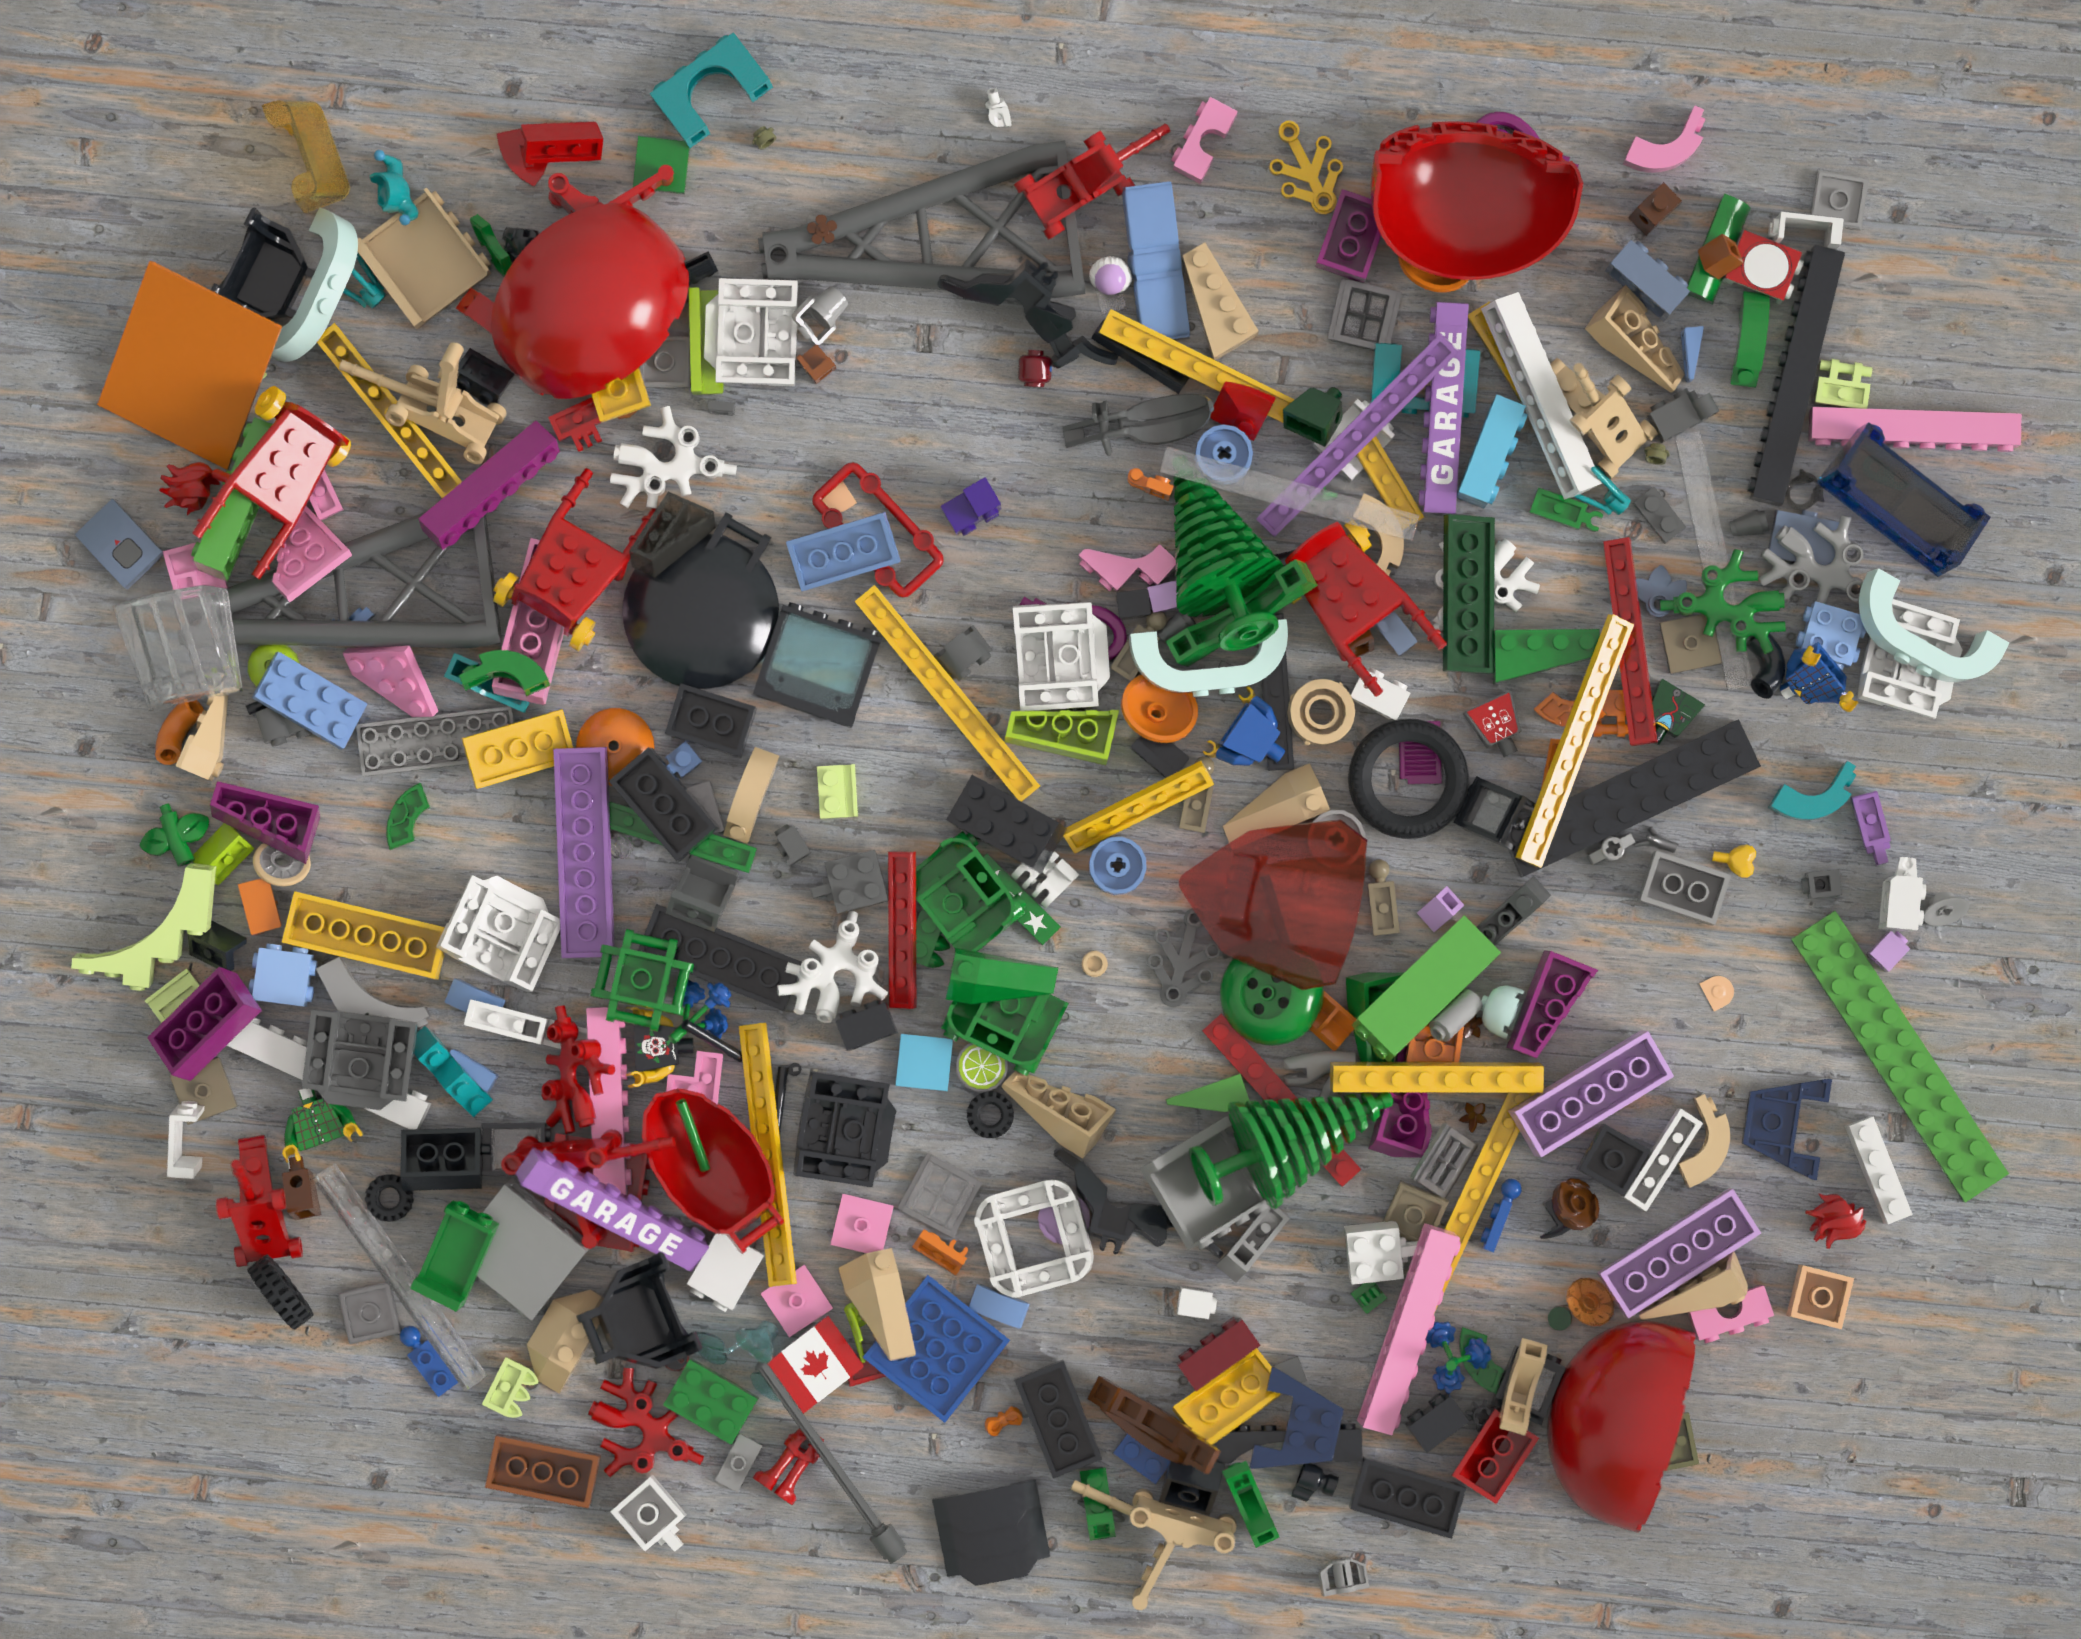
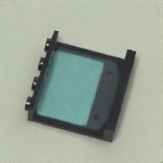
M789 602L788 606L782 605L752 695L852 728L882 638L877 636L878 632L863 627V630L860 631L852 628L853 623L842 619H839L838 623L827 620L829 615L815 610L813 614L804 612L803 606Z

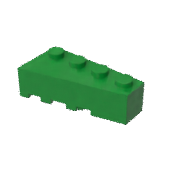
M1600 629L1494 630L1493 684L1591 659L1600 637Z

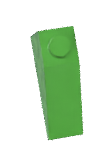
M1241 1074L1165 1099L1168 1105L1221 1112L1229 1111L1228 1104L1230 1102H1242L1245 1105L1247 1101H1250Z

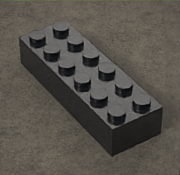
M656 904L644 935L670 940V938L677 939L678 945L674 960L694 964L693 972L689 974L714 984L722 983L729 990L779 1010H786L791 995L778 996L777 985L796 983L798 977L785 971L788 962L801 966V961L716 928L715 932L668 915L666 914L667 908ZM640 945L638 951L666 957L667 953L666 950Z

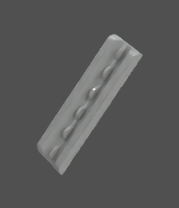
M507 706L440 714L433 717H415L357 724L356 730L362 777L467 765L468 761L461 738L514 723L513 710Z

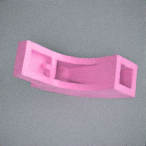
M1697 106L1693 107L1681 135L1671 143L1659 145L1635 137L1623 165L1642 172L1658 173L1674 169L1683 164L1692 156L1703 137L1694 134V132L1699 133L1704 124L1705 118L1701 117L1704 109Z

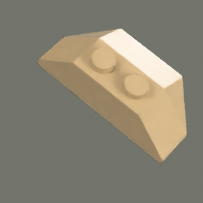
M591 1289L553 1299L527 1343L538 1381L559 1394L590 1343L582 1323L578 1322L576 1316L594 1309L602 1297ZM598 1316L592 1318L596 1331L600 1326Z

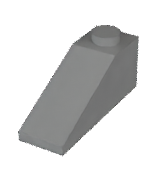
M1268 1206L1267 1209L1260 1212L1216 1266L1236 1283L1247 1273L1290 1218L1280 1209L1274 1210Z

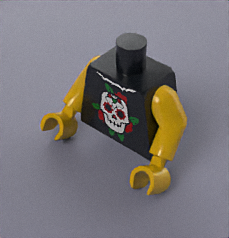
M633 1006L626 1007V1009L632 1010L634 1014L648 1017L653 1015L651 1010L639 1009ZM661 1015L658 1032L650 1031L649 1027L634 1024L635 1071L627 1073L626 1076L632 1075L635 1083L628 1085V1087L634 1088L642 1084L659 1082L668 1074H671L675 1065L679 1064V1054L694 1053L693 1038H681L676 1044H673L668 1039V1036L677 1027H674L672 1020L664 1015Z

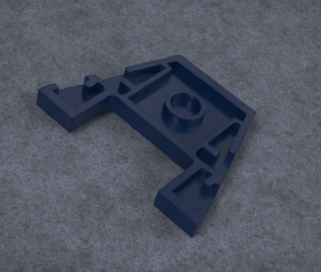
M1832 1079L1750 1091L1742 1144L1811 1180H1817L1820 1157L1794 1153L1801 1100L1808 1099L1829 1103Z
M1271 1367L1266 1390L1292 1396V1405L1282 1449L1278 1450L1254 1444L1249 1468L1258 1469L1333 1461L1344 1409L1279 1369Z

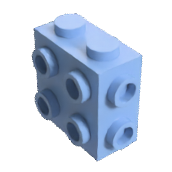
M1817 601L1813 602L1811 607L1806 606L1802 621L1806 622L1804 632L1799 631L1795 646H1798L1799 649H1807L1809 645L1812 646L1819 642L1842 671L1844 667L1848 668L1852 663H1856L1860 654V648H1857L1859 638H1864L1866 633L1860 614Z
M267 944L266 948H259L258 953H254L252 968H256L255 979H250L249 992L258 1001L307 1007L308 1002L313 1000L314 987H311L310 983L311 976H316L318 961L314 960V955L308 954V949L293 947L292 952L282 951V945Z

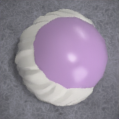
M1107 256L1097 260L1089 272L1091 284L1106 295L1121 293L1132 282L1130 268L1125 261L1114 256Z

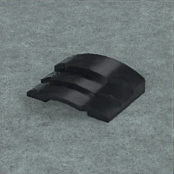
M810 1071L798 1129L793 1174L799 1177L873 1188L875 1172L888 1163L896 1109L888 1099L890 1084Z
M1036 1479L962 1495L954 1494L932 1499L947 1577L961 1575L975 1586L1027 1576L1037 1560L1050 1557Z

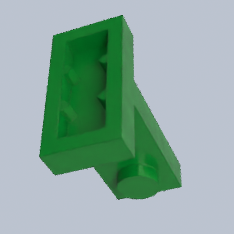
M1106 1468L1080 1471L1081 1483L1089 1484L1090 1487L1110 1495ZM1086 1496L1083 1497L1090 1541L1116 1537L1112 1508L1110 1509L1108 1506Z

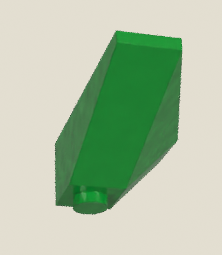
M955 948L945 999L967 1004H978L1054 994L1058 967Z
M1367 972L1346 977L1349 1013L1357 1019L1404 973ZM1354 1031L1360 1062H1388L1386 1059L1379 1058L1373 1051V1046L1367 1040L1364 1041L1359 1038Z

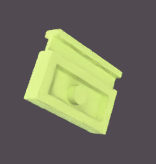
M855 764L817 766L820 819L858 817Z
M185 969L148 997L145 1002L162 1023L200 984L190 971Z

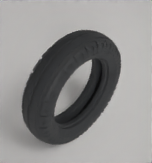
M1398 719L1375 728L1360 742L1351 759L1348 784L1350 795L1357 811L1369 825L1381 833L1392 837L1415 839L1438 832L1456 817L1467 795L1469 772L1461 748L1445 730L1424 720ZM1400 742H1417L1427 746L1436 753L1445 770V787L1439 801L1428 811L1415 816H1402L1386 809L1377 799L1372 787V770L1377 758L1385 749Z

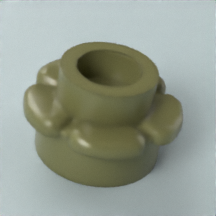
M763 126L753 133L754 139L752 144L757 145L760 150L770 146L777 138L773 133L774 129H767Z
M1652 443L1644 449L1646 454L1645 460L1651 464L1663 465L1666 463V458L1670 456V452L1665 450L1666 447L1663 444Z

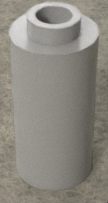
M1464 989L1429 1023L1431 1035L1439 1041H1449L1482 1009V1001L1478 995L1469 989Z

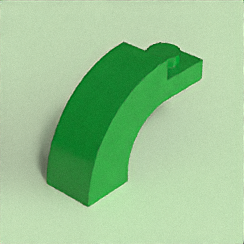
M494 650L479 654L482 665H471L462 671L463 673L459 675L465 691L490 679L499 677L508 678L518 683L526 697L550 686L547 675L536 662L523 654L508 650Z

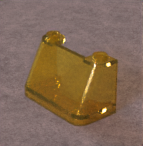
M276 100L261 105L267 121L274 128H284L290 136H295L307 172L296 176L291 184L294 199L300 209L307 213L346 198L350 190L349 182L320 105L313 101Z

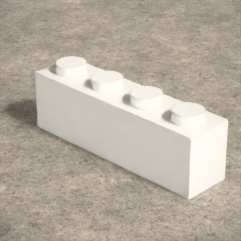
M1677 1109L1649 1152L1626 1195L1621 1197L1642 1211L1647 1212L1703 1123L1684 1110Z
M1869 1116L1846 1125L1845 1129L1883 1224H1891L1913 1215L1874 1117Z

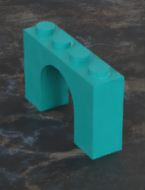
M734 32L729 36L721 37L714 47L699 53L695 61L688 66L680 67L676 70L673 77L658 83L650 93L655 104L689 148L711 134L691 104L693 89L700 80L713 74L727 75L739 84L752 103L773 88L768 76Z
M1375 342L1370 403L1400 374L1401 344ZM1466 349L1462 402L1463 418H1469V413L1476 412L1480 362L1479 349ZM1415 396L1401 410V413L1417 414V409L1428 410L1429 412V401Z

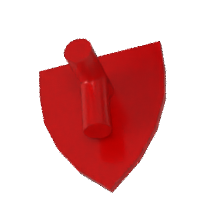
M521 128L496 133L503 159L509 168L521 180L535 187L543 176L548 163L525 164L523 159L525 140L521 133Z

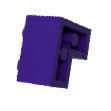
M984 477L963 489L962 494L940 507L955 534L962 533L965 536L976 530L975 525L982 520L988 523L997 518L1001 510V503L988 480Z

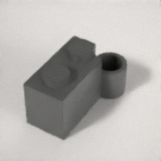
M1685 388L1673 395L1675 400L1667 404L1663 400L1650 407L1652 412L1647 415V418L1658 432L1657 436L1661 444L1719 412L1710 393L1698 398L1695 390L1689 392Z

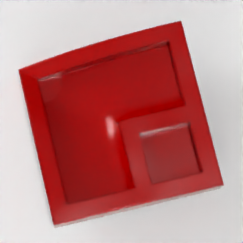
M1225 381L1214 403V410L1211 412L1210 418L1222 425L1237 427L1246 434L1248 439L1254 441L1276 398L1255 388Z

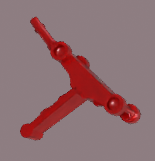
M1164 123L1158 128L1152 129L1150 133L1137 141L1129 143L1127 147L1117 153L1111 144L1105 145L1103 141L1106 138L1100 130L1083 141L1088 151L1037 182L1029 174L1016 182L1014 187L1018 193L1023 192L1045 227L1044 235L1050 240L1065 230L1060 221L1112 188L1119 197L1123 193V187L1135 186L1130 177L1126 178L1119 169L1124 167L1122 161L1134 154H1138L1140 150L1153 142L1161 140V137L1170 133V128ZM1065 185L1069 188L1070 196L1068 199H1061L1057 196L1056 190L1058 186Z
M662 165L658 173L607 204H623L633 207V204L638 200L645 201L655 194V189L662 185L668 186L673 182V168L669 165ZM554 173L548 180V188L550 190L549 202L555 208H564L571 214L590 206L603 204L599 202L596 196H587L569 184L568 178L562 173Z
M613 1129L607 1130L601 1138L539 1143L535 1137L526 1136L519 1141L514 1152L508 1153L502 1159L501 1167L505 1173L515 1175L530 1151L535 1148L541 1152L543 1150L549 1151L556 1157V1160L562 1163L565 1161L572 1163L578 1171L586 1166L597 1169L601 1168L606 1161L628 1156L634 1157L637 1154L656 1150L662 1151L665 1148L675 1147L676 1142L675 1138L671 1136L620 1147L623 1143L622 1135ZM575 1213L583 1233V1246L588 1249L594 1248L603 1238L604 1231L596 1223Z
M265 1135L238 1139L240 1160H233L231 1167L240 1188V1202L235 1203L233 1198L228 1199V1197L216 1199L218 1218L225 1219L231 1217L241 1246L234 1247L236 1266H248L249 1262L258 1261L266 1254L272 1259L291 1256L292 1259L303 1257L301 1238H289L282 1212V1209H286L283 1188L273 1190ZM260 1235L269 1236L265 1240H259L256 1237Z

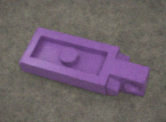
M1874 791L1851 797L1863 846L1866 848L1867 854L1873 853L1876 866L1888 863L1885 849L1891 848L1889 843L1891 839L1878 792Z

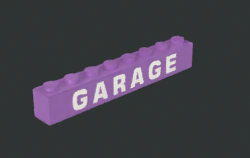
M1436 301L1435 307L1430 308V323H1434V333H1429L1428 345L1442 333L1459 352L1431 380V385L1425 388V401H1429V412H1424L1423 427L1428 428L1427 438H1422V454H1426V464H1421L1420 480H1425L1424 490H1419L1418 506H1423L1424 512L1456 514L1468 303Z
M533 1148L516 1171L522 1186L655 1254L663 1252L667 1260L690 1272L694 1270L709 1248L704 1238L705 1234L698 1228L692 1227L690 1229L684 1226V1223L674 1216L669 1218L663 1215L662 1211L653 1205L645 1206L634 1195L629 1194L626 1196L622 1194L616 1186L610 1183L605 1185L599 1182V1179L589 1172L583 1174L572 1163L568 1161L562 1163L556 1160V1157L549 1151L543 1150L541 1152Z

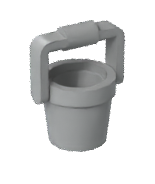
M830 286L815 299L812 296L808 297L793 312L792 319L805 339H809L810 342L819 345L836 329L835 321L849 303L836 288ZM806 310L825 328L817 337H815L814 332L807 323L800 318Z

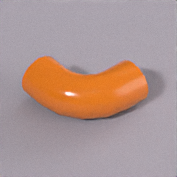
M190 696L184 698L162 723L155 746V757L160 763L165 765L177 763L185 736L197 723L200 713L202 714L204 711L202 705L195 698Z

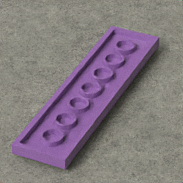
M607 747L553 749L561 958L601 957V945L615 947Z

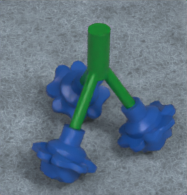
M688 980L683 1000V1007H685L683 1021L689 1019L694 1023L710 1008L709 1013L705 1015V1020L696 1025L708 1030L711 1034L721 1039L722 1034L728 1028L727 1017L721 1014L720 1009L713 1007L723 1005L728 1008L731 1005L729 998L732 994L722 983L715 985L708 983L709 998L704 1001L705 1005L689 1019L690 1008L693 1007V1003L697 1004L699 1000L705 999V990L700 988L697 982ZM680 1025L668 1036V1039L673 1044H676L688 1031L684 1030Z
M1448 1321L1444 1323L1435 1322L1433 1328L1428 1330L1425 1340L1427 1343H1430L1432 1348L1440 1346L1445 1350L1449 1360L1444 1366L1436 1367L1435 1371L1437 1374H1434L1432 1378L1437 1383L1438 1390L1445 1389V1392L1450 1394L1454 1390H1460L1462 1388L1461 1383L1465 1380V1377L1461 1374L1460 1367L1457 1366L1459 1363L1468 1361L1472 1363L1475 1369L1480 1367L1485 1369L1487 1363L1492 1358L1490 1347L1481 1338L1477 1340L1474 1338L1470 1339L1469 1345L1465 1347L1466 1353L1464 1356L1459 1358L1453 1356L1448 1345L1449 1342L1455 1340L1454 1333L1456 1328L1451 1326Z

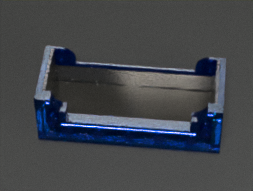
M1868 422L1857 429L1816 483L1939 577L1962 563L1991 517L1978 504L1962 505L1885 445L1883 443L1885 441L1883 430L1879 426Z

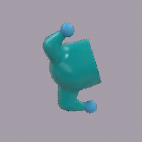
M376 150L374 152L375 160L383 161L387 167L386 172H375L370 175L371 182L376 183L378 186L377 203L382 207L383 212L401 213L399 221L402 225L406 226L410 221L418 218L419 211L410 197L409 185L403 178L402 161L393 156L386 155L382 150Z

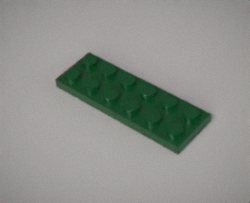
M1444 515L1443 639L1447 643L1443 648V671L1494 673V517Z

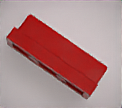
M597 122L521 125V133L525 140L523 151L525 164L598 161L602 158L604 138Z

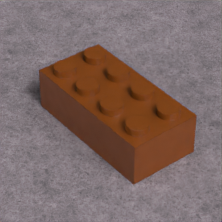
M497 1434L494 1440L485 1488L589 1509L592 1504L601 1454Z

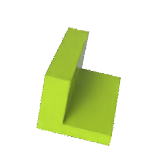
M223 823L193 854L195 858L193 862L195 864L216 866L215 884L219 886L255 848L233 827Z

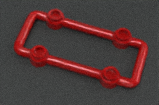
M847 463L814 493L812 503L815 509L822 515V523L826 528L829 529L844 524L841 512L835 508H829L823 502V499L853 472L860 479V486L863 492L870 495L874 494L913 536V543L916 549L923 552L927 551L933 558V561L905 587H902L897 582L896 574L892 567L886 566L873 570L875 572V580L880 586L889 587L898 597H908L940 569L944 561L943 554L934 545V537L931 532L920 530L881 488V481L878 475L867 473L858 463Z

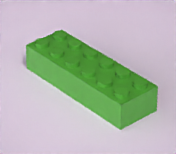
M254 417L252 424L247 423L243 432V437L245 438L243 445L236 448L232 459L235 462L231 471L227 470L226 473H233L272 426L271 423ZM233 489L224 504L226 506L221 507L210 524L212 528L206 530L201 542H196L191 554L199 571L226 582L230 578L260 506L235 489Z

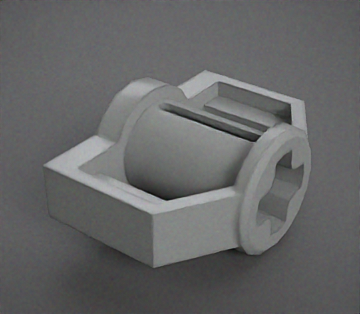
M1631 833L1620 839L1609 837L1599 844L1597 851L1587 855V858L1591 865L1603 859L1605 861L1617 860L1622 857L1625 848L1634 844L1635 841Z
M1351 1557L1330 1560L1318 1572L1322 1596L1370 1588L1366 1564L1356 1561ZM1350 1562L1356 1564L1359 1578L1358 1584L1353 1583ZM1331 1566L1336 1586L1330 1589L1327 1570Z

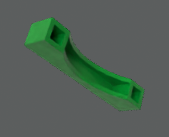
M1295 559L1274 572L1265 583L1244 598L1249 613L1270 612L1274 614L1318 585L1307 564ZM1231 608L1205 621L1187 627L1166 641L1178 664L1189 667L1220 648L1218 642L1219 633L1227 624L1235 620Z

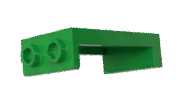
M453 1200L444 1209L445 1215L422 1269L413 1280L410 1289L457 1312L465 1305L500 1223L494 1221L493 1217L486 1213H478L470 1209V1206L465 1202Z

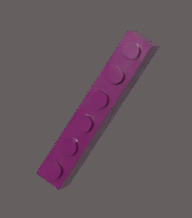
M535 420L419 517L418 520L422 531L442 550L455 544L464 532L474 528L483 516L488 512L494 511L502 500L507 496L513 495L521 484L527 479H532L540 468L557 457L560 450L556 438Z

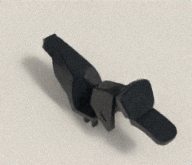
M1027 259L1013 273H983L968 282L948 275H941L937 283L939 288L956 294L965 300L996 306L1002 304L1007 298L1019 300L1023 305L1025 318L1045 342L1050 343L1055 353L1051 358L1050 364L1056 369L1074 361L1079 357L1080 353L1107 365L1117 364L1118 355L1094 346L1084 336L1074 341L1070 340L1066 333L1073 329L1072 320L1076 317V311L1074 307L1050 301L1053 288L1056 285L1058 271H1054L1051 276H1046V270L1044 269L1048 267V262L1041 263L1037 268Z
M1062 1148L1054 1150V1158L1074 1172L1076 1191L1092 1213L1088 1235L1101 1239L1099 1245L1101 1251L1105 1250L1106 1243L1112 1242L1115 1245L1113 1254H1118L1121 1246L1131 1237L1133 1230L1139 1232L1155 1247L1165 1243L1167 1229L1174 1228L1162 1205L1133 1203L1123 1208L1112 1206L1107 1199L1108 1188L1084 1161H1079ZM1214 1243L1205 1247L1219 1259L1224 1254Z

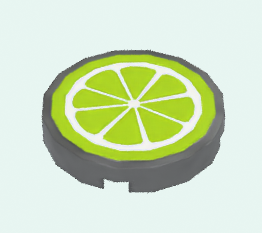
M969 1043L959 1053L956 1060V1072L960 1081L967 1088L977 1092H987L997 1088L1004 1081L1008 1072V1061Z

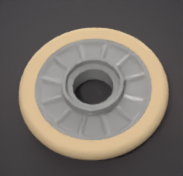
M265 843L256 849L253 856V866L258 876L267 883L276 886L297 884L307 876L311 866L310 857H308L307 864H304ZM278 858L286 859L289 862V864L286 866H279L275 863V860Z

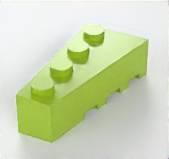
M1119 710L1011 711L1004 742L1106 766Z

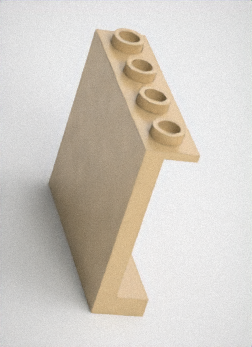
M427 187L424 189L425 193L413 201L419 211L417 219L410 221L408 225L404 226L399 221L402 214L398 212L365 238H358L357 252L416 329H419L467 293L470 288L475 287L491 275L488 269L491 263L483 253L477 255L472 248L476 243L467 232L462 234L456 226L460 222L451 211L446 214L441 207L445 202L436 191L431 193Z

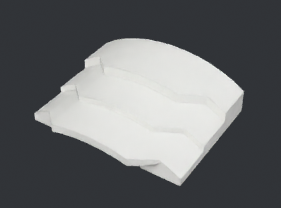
M719 278L718 294L706 305L704 358L716 370V383L795 386L797 324L792 319V314L798 308L797 281Z
M1895 599L1892 600L1893 615L1902 628L1951 656L1961 657L1962 648L1956 638L1960 619ZM1869 636L1860 673L1858 699L1935 719L1939 705L1951 699L1954 682H1945L1931 676L1920 675L1915 671V667L1897 662L1892 654L1880 648Z
M1092 603L1013 606L1020 711L1099 706L1098 691L1110 678L1107 627L1092 614Z
M471 875L462 897L459 899L436 947L456 960L494 979L520 990L533 992L560 931V918L548 912L543 898L499 876L483 881Z

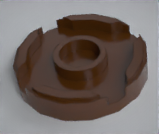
M1574 1178L1567 1179L1556 1186L1553 1191L1552 1204L1556 1216L1566 1227L1582 1231L1596 1222L1600 1208L1597 1196L1589 1190L1591 1187L1586 1182Z

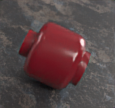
M1028 350V355H1022L1019 358L1018 379L1024 382V386L1044 387L1045 383L1051 381L1052 365L1050 362L1052 359L1049 356H1044V350Z

